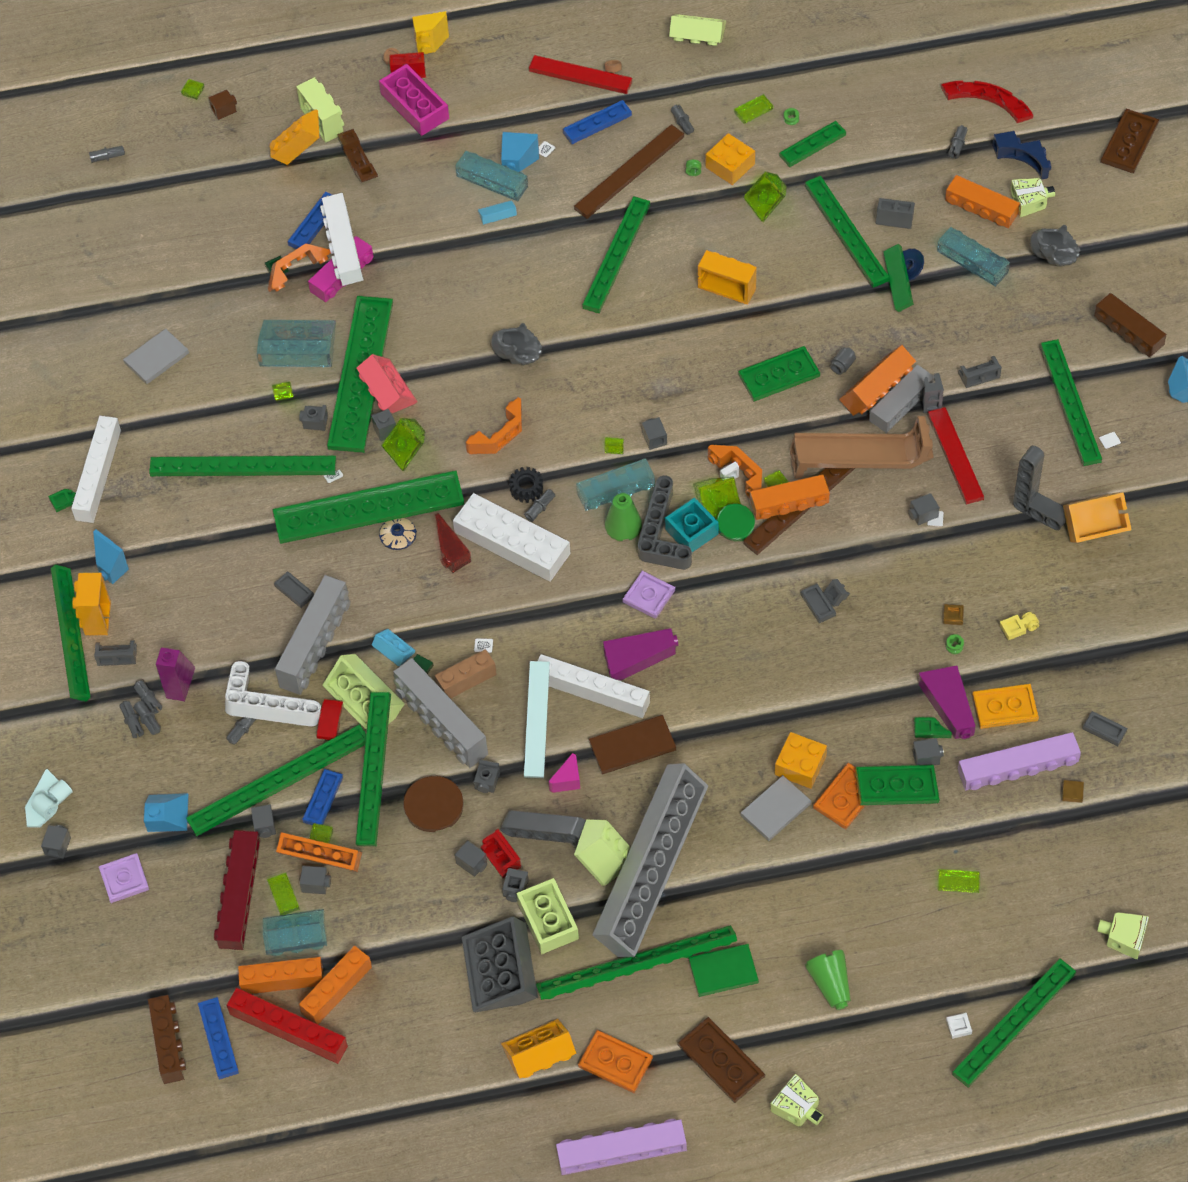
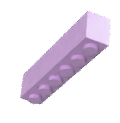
M1072 732L961 760L958 764V772L965 791L969 789L977 790L985 785H997L1001 781H1012L1025 775L1033 776L1045 770L1053 771L1064 765L1072 766L1079 762L1081 752Z
M668 1119L661 1124L648 1123L640 1128L627 1127L615 1133L607 1131L600 1136L593 1137L592 1135H587L574 1141L566 1139L556 1144L562 1175L687 1151L682 1121L676 1119Z

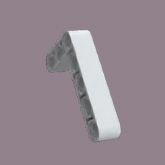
M243 661L235 662L232 665L225 694V711L227 714L304 726H316L319 723L321 705L317 701L247 691L249 665Z

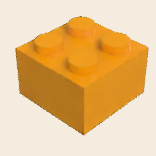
M728 133L705 154L706 168L733 185L755 165V150Z
M790 732L775 763V775L778 777L784 776L791 782L812 789L826 759L827 745Z

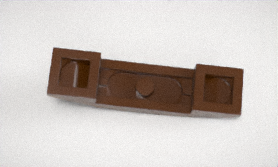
M354 129L337 134L345 156L359 181L362 183L378 177L372 163L366 157Z

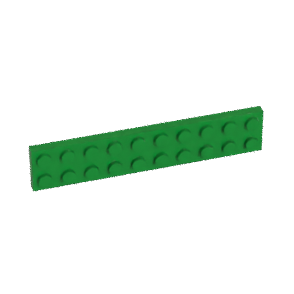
M357 296L327 444L328 450L365 453L375 397L368 391V385L360 379L357 367L372 354L383 357L393 307V299Z
M456 470L275 508L273 513L279 542L283 544L465 505Z

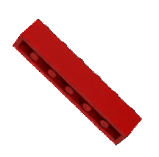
M239 988L235 989L227 1003L231 1016L336 1064L340 1062L348 1047L346 1037Z

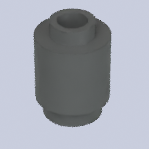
M841 348L831 361L830 368L832 371L839 375L845 373L856 360L855 352L851 348Z

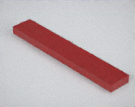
M534 55L529 66V72L623 94H628L632 84L631 77Z
M946 407L928 411L929 420L965 504L984 500L983 492Z

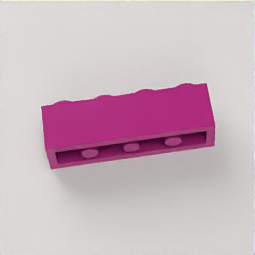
M355 236L354 241L362 269L372 261L374 257L371 245ZM332 259L308 281L310 292L324 302L333 298L344 287L342 286L341 279L336 278L334 269L337 266L334 267Z

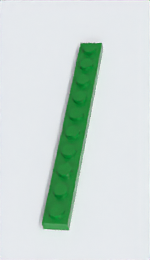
M336 456L151 457L149 474L150 477L336 475L337 459Z
M360 724L190 815L186 818L195 836L208 831L365 746L366 733Z
M731 925L637 953L635 957H623L537 983V992L541 1000L552 999L557 995L572 993L583 987H592L603 981L609 982L623 975L629 976L636 971L649 970L656 965L669 964L676 959L688 958L699 952H708L719 946H728L732 942L737 941V936Z

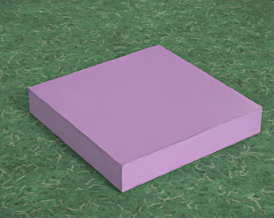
M642 571L624 596L623 603L656 619L675 592V587Z
M137 853L99 866L111 903L149 890Z

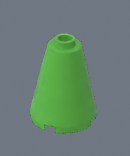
M625 493L617 494L614 497L605 519L607 534L617 541L632 540L642 530L641 516L632 498Z
M832 951L830 955L822 954L807 961L805 967L830 1007H836V1010L848 1007L847 1003L851 999L844 951Z

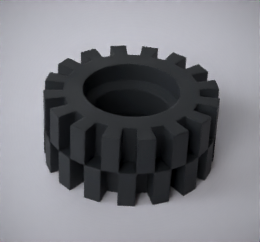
M523 467L520 468V471L516 469L515 474L512 473L511 478H509L512 497L514 496L516 501L519 499L521 503H523V500L529 503L530 499L533 502L535 497L539 499L540 494L543 493V478L540 472H536L535 468L531 471L530 467H527V470H524ZM524 481H530L533 483V486L524 489L519 484Z

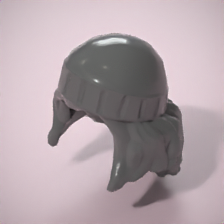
M1062 225L1058 229H1038L1031 236V251L1037 257L1047 259L1049 264L1057 266L1071 265L1080 256V248L1076 244V240L1073 239V236L1067 231L1066 225Z
M521 323L517 328L498 330L491 339L493 352L500 358L509 359L512 364L528 365L534 363L542 353L540 341L534 336V333L527 329L525 323Z

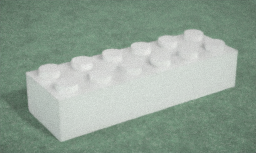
M474 493L453 520L454 533L550 582L570 555L569 541Z

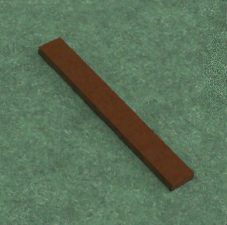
M671 124L574 205V210L588 219L684 138V133Z

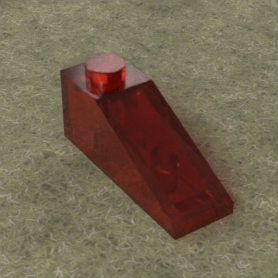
M437 513L435 516L442 557L440 561L446 569L449 568L454 573L471 562V554L441 515Z

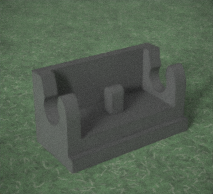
M879 198L876 224L911 229L915 202Z
M992 356L991 360L984 364L968 369L964 365L960 366L958 374L965 387L970 388L1000 378L1002 367L996 357Z
M939 373L934 374L935 383H929L927 377L924 379L923 413L942 408L944 388Z
M131 640L130 645L102 646L100 642H96L94 657L97 666L136 664L137 645L135 640Z

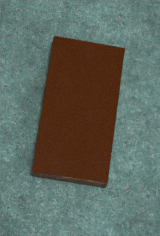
M1126 108L1100 163L1134 174L1159 124V119Z
M663 715L589 739V744L602 775L676 751V745Z
M709 1017L678 1042L681 1050L734 1103L765 1078V1073Z

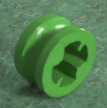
M794 108L785 110L784 122L788 125L797 124L799 122L798 110Z
M694 159L687 161L686 173L689 176L700 175L701 162Z
M950 635L947 638L946 649L951 654H959L963 650L964 640L959 635ZM954 642H957V643H958V645H956V647H953V646H952V644H953Z

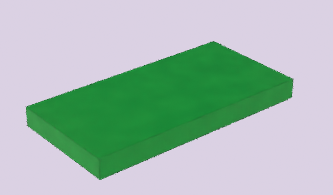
M802 346L739 370L738 375L753 402L818 378L820 377V371L806 347Z
M934 765L856 767L855 769L860 806L938 804L940 801Z

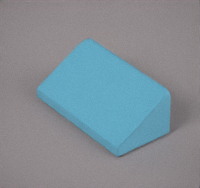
M512 200L478 209L483 225L517 215L516 206Z
M389 629L376 634L372 643L374 648L397 666L404 664L416 651Z

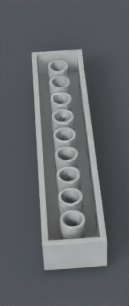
M685 763L667 765L592 936L617 957H635L707 791L708 785Z

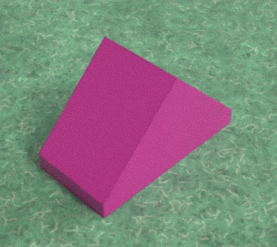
M574 753L549 780V791L552 793L580 789L578 765Z

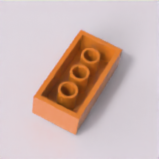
M900 345L887 354L839 400L853 416L857 413L863 414L867 409L869 410L873 407L879 398L885 396L891 387L898 384L904 375L906 376L913 370L912 365L916 360L903 345Z

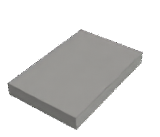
M165 328L124 358L123 361L142 381L148 384L188 355L189 350Z
M782 776L741 812V817L765 839L770 841L811 805V800L787 778Z

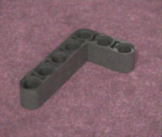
M1032 445L1019 461L1013 505L1020 512L1054 530H1060L1066 522L1064 509L1059 503L1038 493L1044 452L1039 447Z
M663 475L656 480L638 541V557L643 562L685 570L692 565L691 548L686 545L660 540L665 517H667L673 496V480L671 477Z
M510 810L500 830L510 837L571 843L576 849L586 820L580 817Z

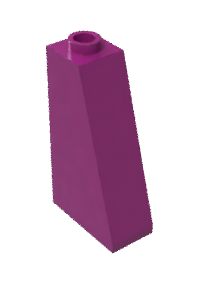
M669 628L603 641V651L610 678L621 681L675 655L676 646H679L677 635H673L672 629Z
M161 647L156 667L166 699L185 702L195 666L180 650Z
M958 666L920 672L918 678L920 688L948 730L952 732L955 739H967L974 736L976 726Z

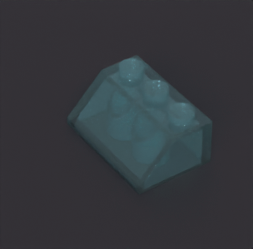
M324 909L263 918L262 932L266 955L278 956L283 954V952L291 951L298 953L308 948L318 950L327 946Z

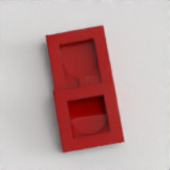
M324 699L318 723L317 739L331 740L337 737L340 728V717L344 707L343 701Z

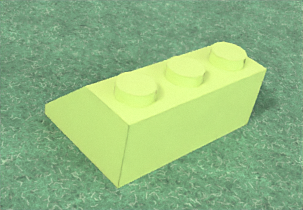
M675 14L671 16L669 37H674L673 40L675 41L690 39L691 43L707 41L708 45H717V43L722 42L726 20Z
M586 820L574 855L602 886H606L619 876L631 847L607 820Z

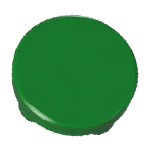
M729 504L725 506L717 517L719 534L730 541H744L754 530V515L748 507L742 504Z

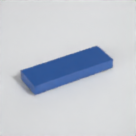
M324 769L302 819L303 823L322 828L342 782L343 774Z

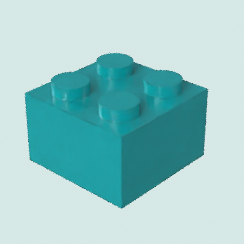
M694 497L665 517V530L678 544L686 545L694 552L719 534V522Z

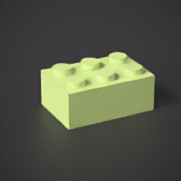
M314 77L296 86L302 112L307 114L315 109L318 110L319 135L325 143L338 137L337 134L343 132L342 126H344L341 118L342 111L338 105L334 104L332 96L325 92L323 84L321 82L318 83Z
M554 878L516 893L520 910L541 955L579 939L578 928Z

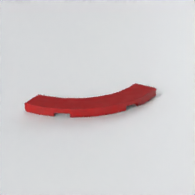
M963 80L941 84V89L947 100L956 98L982 99L1006 110L1016 123L1033 119V113L1022 100L1013 96L1012 92L997 85L981 81L963 82Z

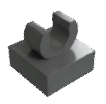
M838 579L832 580L823 592L833 607L839 606L850 594L844 589L845 585L841 584Z

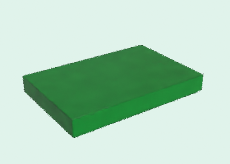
M749 944L689 957L699 997L759 983Z

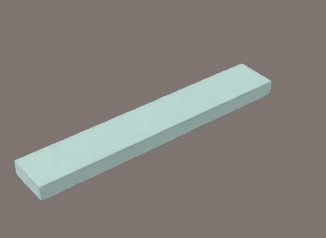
M530 661L524 778H544L550 662Z

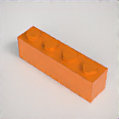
M958 175L954 177L946 189L945 201L1008 229L1019 214V202Z
M822 474L750 491V503L756 520L768 519L771 516L785 515L797 510L803 511L814 506H823L829 503L830 492Z
M282 832L276 850L277 853L355 872H358L362 852Z
M354 945L299 1003L301 1014L309 1021L319 1024L372 968L370 957Z
M321 957L238 966L240 989L250 994L316 987L324 978Z

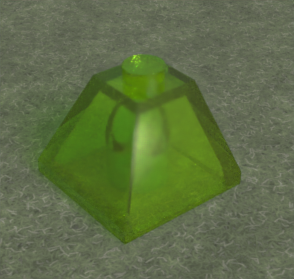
M765 171L743 198L759 219L764 222L786 196L787 186L777 174Z
M400 418L382 444L383 449L402 471H405L424 444L425 430L415 419Z
M733 476L710 478L693 484L697 500L716 520L719 512L725 506L741 504Z

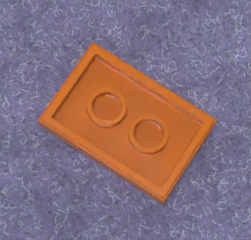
M850 763L846 764L813 805V809L845 830L865 807V805L860 806L855 774L856 767Z
M597 1030L578 1067L635 1093L653 1059V1055Z

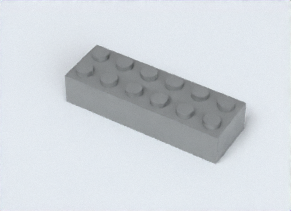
M324 575L275 667L279 688L301 695L304 689H307L311 674L316 672L320 657L323 658L328 642H331L334 637V630L340 626L344 611H347L350 607L349 591L347 590L346 582Z
M412 658L393 671L397 695L408 702L409 708L420 715L419 717L425 725H430L432 732L437 738L441 737L444 740V744L449 751L453 750L457 754L456 757L461 764H466L471 768L488 755L486 736Z

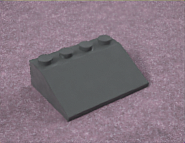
M512 916L462 937L473 1012L521 1005L538 998L526 923Z

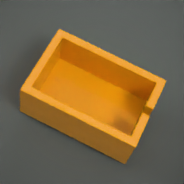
M706 250L698 265V288L748 305L756 290L757 267L720 255L717 252Z
M1117 492L1063 505L1070 542L1078 543L1131 530L1128 513H1119L1118 511L1127 510L1124 493Z
M78 573V580L74 582L76 597H73V609H76V617L79 619L80 628H83L85 636L108 635L109 618L104 617H110L111 600L102 573Z

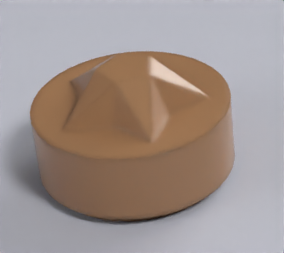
M388 48L384 52L383 61L388 66H390V55L400 54L395 48Z
M618 60L606 61L604 63L605 71L610 73L621 71L622 63Z

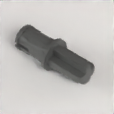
M674 105L671 108V112L676 118V123L681 125L687 135H690L694 132V128L689 121V116L685 114L681 105Z
M964 125L957 128L956 134L951 140L952 145L948 152L951 158H954V155L955 159L959 158L961 148L965 145L964 140L968 129Z
M123 146L108 149L104 147V149L89 152L91 163L101 160L109 161V158L125 155Z
M551 489L546 490L539 499L533 501L534 504L524 513L526 519L533 522L542 511L546 510V506L555 497V493Z
M144 681L136 682L134 689L140 695L141 701L145 702L151 712L154 714L159 713L156 707L161 711L162 705L155 698V693L149 690Z
M123 701L119 707L125 718L124 723L128 725L133 738H137L136 734L141 737L144 734V730L139 723V716L135 714L130 701Z
M138 701L133 708L140 716L141 723L146 725L152 735L160 733L161 727L155 719V714L150 712L144 701Z
M243 717L240 721H237L235 723L236 726L226 737L228 742L235 745L245 733L249 732V728L257 719Z

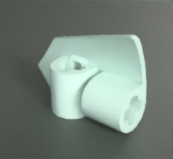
M48 769L45 770L25 806L27 827L40 828L57 812L58 805L73 793L65 781L56 779Z

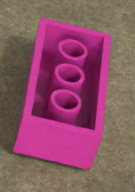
M408 64L379 80L381 95L421 136L450 119L448 105Z

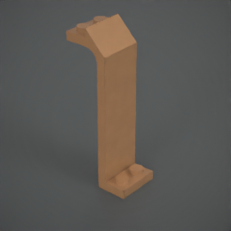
M918 416L913 429L905 434L795 433L790 446L794 478L802 479L807 468L912 469L934 458L932 451L933 442L929 436V424L926 423L925 416Z

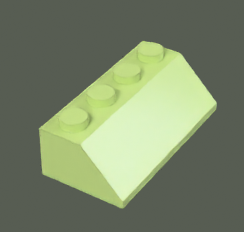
M356 654L341 655L323 683L326 690L337 701H343L344 708L366 730L371 692L391 693L389 723L396 719L405 704Z

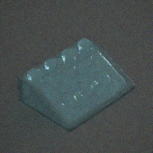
M264 320L257 346L259 366L332 367L336 320Z

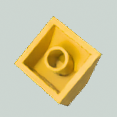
M446 11L412 17L417 51L424 52V54L436 52L449 37Z

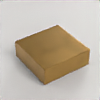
M944 604L943 624L963 625L964 605Z
M1064 780L1062 801L1082 803L1084 782Z

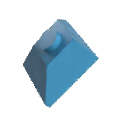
M503 132L502 171L520 172L539 160L538 134Z
M1180 356L1171 373L1168 384L1171 397L1182 403L1188 402V359Z
M95 529L93 535L98 573H102L104 581L108 580L114 584L129 570L123 549Z
M189 794L149 795L144 809V823L147 832L187 831L188 822L186 818L188 817Z

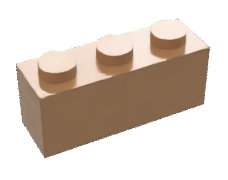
M485 649L436 674L435 681L451 699L496 676V665Z

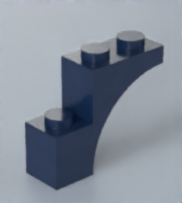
M1015 131L994 134L992 146L997 159L1009 158L1025 162L1036 170L1041 180L1048 178L1049 171H1051V162L1047 160L1046 149L1042 147L1040 140L1021 144L1020 138L1016 136Z

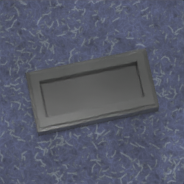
M288 571L274 583V586L300 608L304 607L314 596V593Z
M818 584L800 591V595L818 623L836 616V611Z
M1093 711L1083 725V730L1116 746H1119L1128 729Z

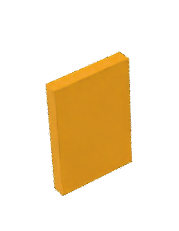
M1031 684L972 692L980 729L1035 722L1039 719Z

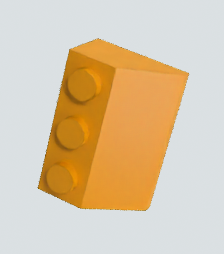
M315 109L301 116L275 140H272L270 143V157L288 165L318 140V110Z
M559 1019L501 1043L519 1079L528 1078L536 1071L548 1069L554 1063L569 1060L573 1055L577 1054L569 1031Z

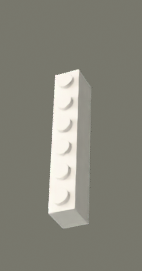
M343 193L322 198L323 205L320 208L322 215L326 216V218H323L325 228H329L326 231L328 241H332V243H329L331 254H335L332 256L334 267L337 266L334 269L336 278L341 279L342 286L363 281Z
M99 416L71 508L75 521L94 523L121 432L118 418Z
M542 654L538 661L550 662L549 687L640 718L644 717L650 704V691Z

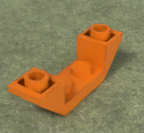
M304 244L272 265L268 285L269 292L274 289L277 292L285 287L284 283L288 279L282 270L292 265L291 261L294 259L300 261L308 255L313 265L317 262L322 264L329 259L330 249Z
M518 397L508 403L505 410L506 419L509 421L505 423L501 430L495 432L490 439L480 431L467 439V453L496 454L522 431L521 398Z
M708 446V460L713 465L716 464L720 469L730 461L732 463L736 461L739 468L749 479L745 484V493L749 499L750 491L762 489V469L738 446Z

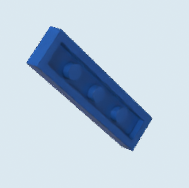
M621 100L563 128V134L571 144H574L631 117L632 111Z
M325 192L290 237L288 246L298 249L302 245L312 242L324 226L323 218H326V216L322 215L320 208L323 205L322 198L332 194Z
M218 997L198 1003L219 1080L239 1074Z

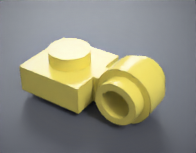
M1027 612L1022 616L1021 620L1018 615L1000 621V627L1009 641L1026 634V629L1029 631L1036 630L1039 627V620L1035 614Z

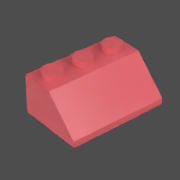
M372 354L357 367L360 379L368 385V391L377 399V404L382 411L389 409L390 413H395L417 403L414 395L390 359Z

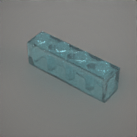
M465 151L455 165L457 177L517 202L528 188L527 175L495 163L490 159L480 157L476 153Z
M950 227L938 240L937 252L995 287L1009 272L1010 262L1006 258L1000 257L992 252L991 249L985 248L959 230Z
M645 458L576 483L577 495L585 511L596 509L606 503H612L617 494L625 493L632 496L639 491L650 489L655 486V476Z

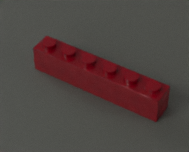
M234 830V835L229 840L231 853L226 858L228 872L223 877L225 890L221 892L220 904H222V908L217 913L219 927L214 931V941H217L219 949L243 950L261 841L259 833L255 831Z

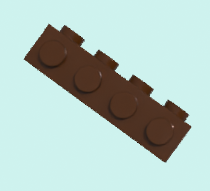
M1109 293L1096 305L1094 313L1096 319L1107 325L1114 333L1123 337L1127 343L1135 346L1142 354L1150 358L1165 345L1166 333L1112 293Z
M169 995L148 999L162 1081L164 1084L185 1080L183 1071L186 1070L184 1058L180 1056L183 1046L181 1039L177 1038V1033L180 1032L178 1020H174V1014L177 1013L175 1002L170 1001Z

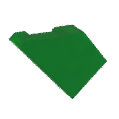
M63 489L48 496L56 513L73 505L76 492Z
M914 718L915 738L952 737V732L945 729L936 718Z

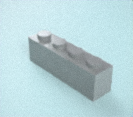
M916 365L890 392L881 398L879 403L870 408L869 421L887 433L923 398L925 377L928 378L929 383H934V376L919 365Z

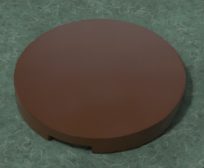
M429 776L416 781L410 786L404 797V811L409 822L417 829L425 832H436L452 827L459 820L463 812L464 802L459 787L453 781L441 776Z

